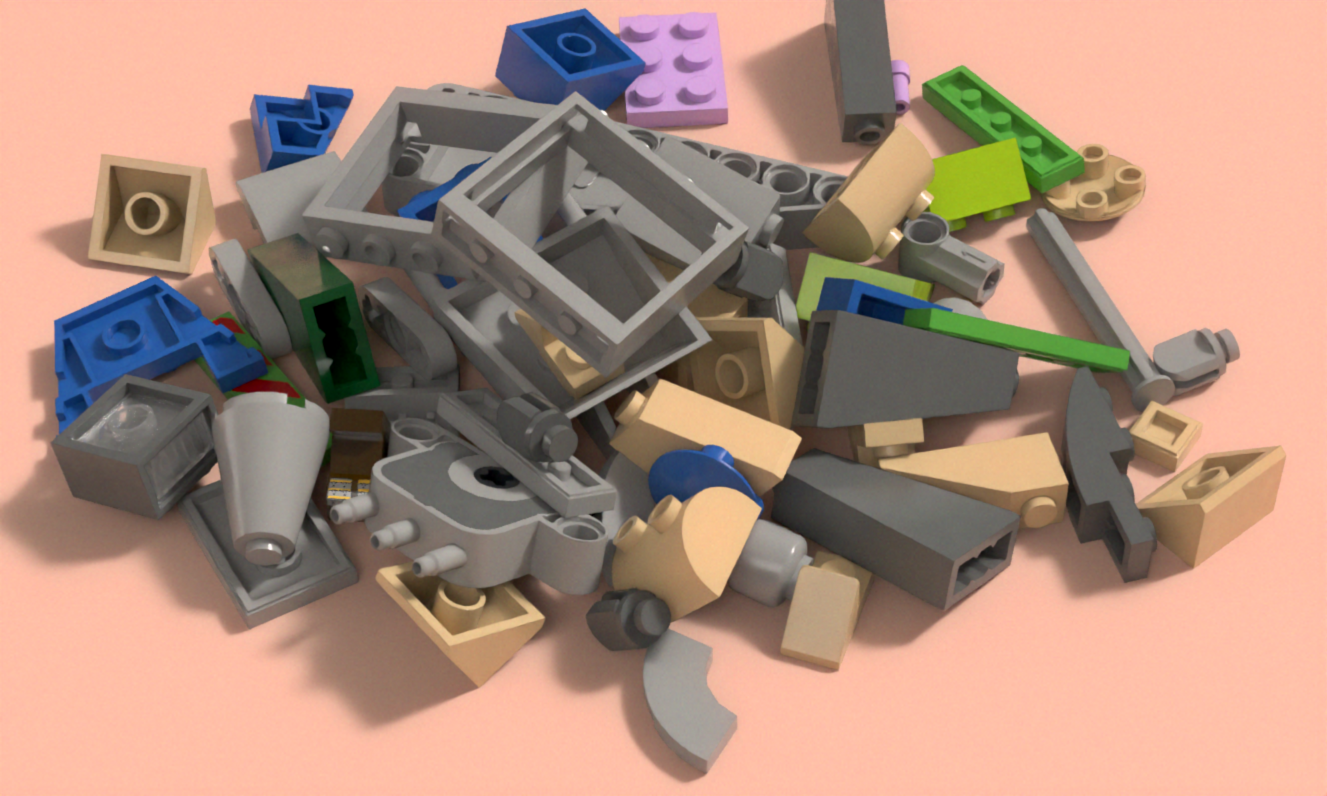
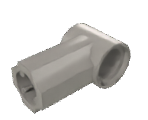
M922 212L915 221H911L908 217L904 219L901 224V233L904 236L900 240L898 270L901 276L928 283L937 281L983 305L994 295L999 282L1003 278L1004 263L950 236L947 221L937 214Z

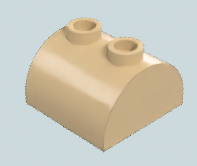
M900 122L860 161L804 229L802 234L827 253L845 261L854 263L865 262L874 253L883 260L904 236L895 228L901 219L906 215L911 221H915L934 199V196L926 190L934 179L935 168L925 146Z
M727 487L704 489L682 503L673 495L666 496L652 510L648 523H645L636 515L632 516L620 527L614 536L613 544L617 546L612 561L614 590L637 588L639 591L646 590L655 594L656 598L663 600L668 605L671 612L670 623L720 597L762 508L748 496Z

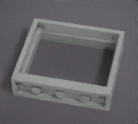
M396 86L302 214L316 249L323 256L334 259L488 282L431 236L434 222L361 211L411 142L498 153L557 105ZM567 145L514 188L493 219L532 249L588 161Z
M575 91L438 200L431 236L607 378L736 263L749 227L732 215L731 210L722 207L699 189L688 176L679 173L652 152L646 143L633 137L610 119L603 110L596 108ZM567 145L703 253L624 324L486 213L488 209Z

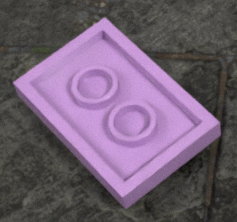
M689 12L686 14L653 16L643 14L633 17H619L620 40L646 62L644 71L624 91L626 121L628 125L653 128L728 124V103L716 12Z

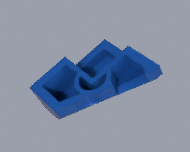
M308 85L303 99L254 94L250 105V115L261 173L326 154L354 96L353 89Z

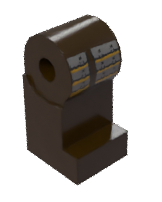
M331 408L329 431L332 434L330 470L326 489V509L329 520H331L330 510L333 506L341 504L346 499L369 493L372 467L376 462L387 456L391 423L384 411Z

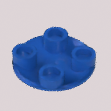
M714 444L706 445L701 451L686 449L670 451L661 455L650 469L648 484L656 504L668 495H673L682 503L704 489L727 487L743 493L762 508L757 520L764 511L762 499L754 493L746 479L733 468L734 459L732 455L720 446Z

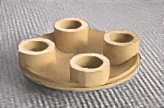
M1086 144L1077 151L1084 158L1085 173L1044 193H1040L1045 205L1063 217L1079 221L1108 220L1131 211L1141 202L1146 190V174L1143 168L1133 165L1120 157L1109 155L1108 149L1101 144Z

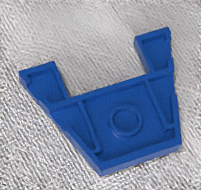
M153 276L54 320L55 374L58 378V397L55 398V413L59 421V434L125 374L150 380L163 373L174 371L179 366L196 358L202 357L223 394L269 373L264 358L259 351L253 347L247 349L236 340L235 334L222 324L216 326L202 315L197 305L157 276ZM104 428L101 432V442H103V440L106 437V428Z

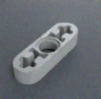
M232 239L209 247V257L217 281L244 329L263 349L265 355H268L271 359L291 353L292 344L283 317L238 240Z
M383 277L359 287L358 298L360 307L369 326L425 380L430 381L456 370L457 356L446 330L390 278Z

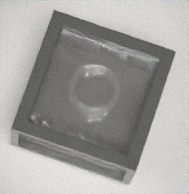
M125 374L50 444L73 497L159 520L202 477L207 475L217 463L212 436V417L215 412L218 415L211 394Z

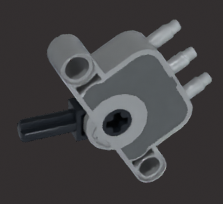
M402 418L392 423L387 456L376 462L372 467L369 493L346 499L341 504L333 506L330 510V518L336 524L353 523L365 519L366 528L372 533L370 538L372 547L378 551L387 548L397 549L414 560L412 570L416 576L422 578L428 575H437L454 585L467 588L492 587L531 574L563 593L572 595L593 593L599 586L609 533L607 527L602 522L592 517L595 513L564 518L486 453L439 425L420 418Z

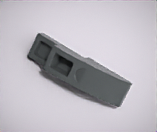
M1089 367L1078 368L1070 388L1061 445V466L1069 483L1066 499L1069 517L1080 544L1103 539L1124 583L1145 579L1148 574L1151 553L1157 549V535L1150 518L1142 517L1137 508L1133 486L1127 476L1128 463L1133 461L1135 455L1134 443L1128 429L1125 427L1120 428L1113 414L1112 401L1105 387L1099 388Z

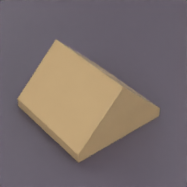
M101 153L88 259L192 274L216 225L206 168Z
M695 317L709 334L712 341L689 353L694 391L790 430L805 348L773 318Z
M1282 445L1208 453L1136 503V506L1142 517H1148L1152 521L1157 540L1194 569L1274 510L1286 453Z
M413 561L379 569L376 574L375 580L479 688L543 627L545 617L510 581L487 588H467L454 585L437 575H428L420 578L412 570Z

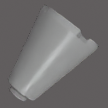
M252 392L238 395L224 402L223 412L220 415H217L215 412L212 417V436L234 549L239 554L245 556L246 560L250 563L263 566L274 565L294 551L330 438V418L325 410L316 403L306 399L305 409L287 404V394Z

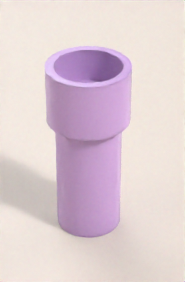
M892 60L897 115H902L910 109L908 88L910 84V69L905 61Z

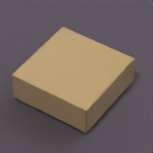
M1151 401L1129 431L1134 443L1135 454L1176 472L1201 437L1203 423Z

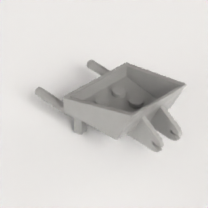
M568 192L557 209V213L566 223L567 227L538 241L531 249L623 324L669 284L608 205L586 215L570 192ZM404 269L429 307L433 310L434 319L446 330L450 339L461 350V354L469 359L503 400L534 392L560 408V412L567 415L569 419L576 416L606 460L616 451L609 442L617 427L604 400L625 388L629 394L634 390L642 394L658 381L655 374L656 371L712 341L709 334L686 306L624 362L625 373L575 400L573 396H569L554 376L549 366L539 354L538 348L516 320L514 312L521 308L493 285L485 281L467 279L450 289L442 287L433 273L428 274L421 271Z

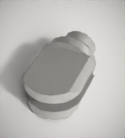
M1208 328L1198 331L1194 329L1155 345L1153 351L1154 365L1161 375L1171 378L1175 385L1173 396L1181 395L1218 380L1221 375L1226 373V363L1228 364L1240 358L1238 343L1229 329H1223L1214 334Z

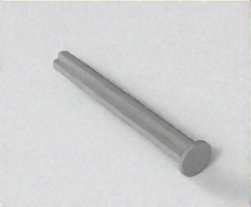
M1045 208L1035 210L1034 216L1027 219V230L1102 345L1130 351L1128 369L1123 370V373L1120 374L1132 391V404L1141 412H1144L1151 401L1164 406L1175 392L1173 381L1168 376L1160 374L1055 213L1048 212Z

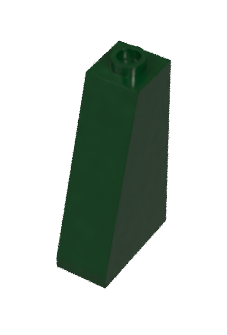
M299 233L247 249L251 264L283 317L294 353L324 401L330 404L381 386L353 282Z

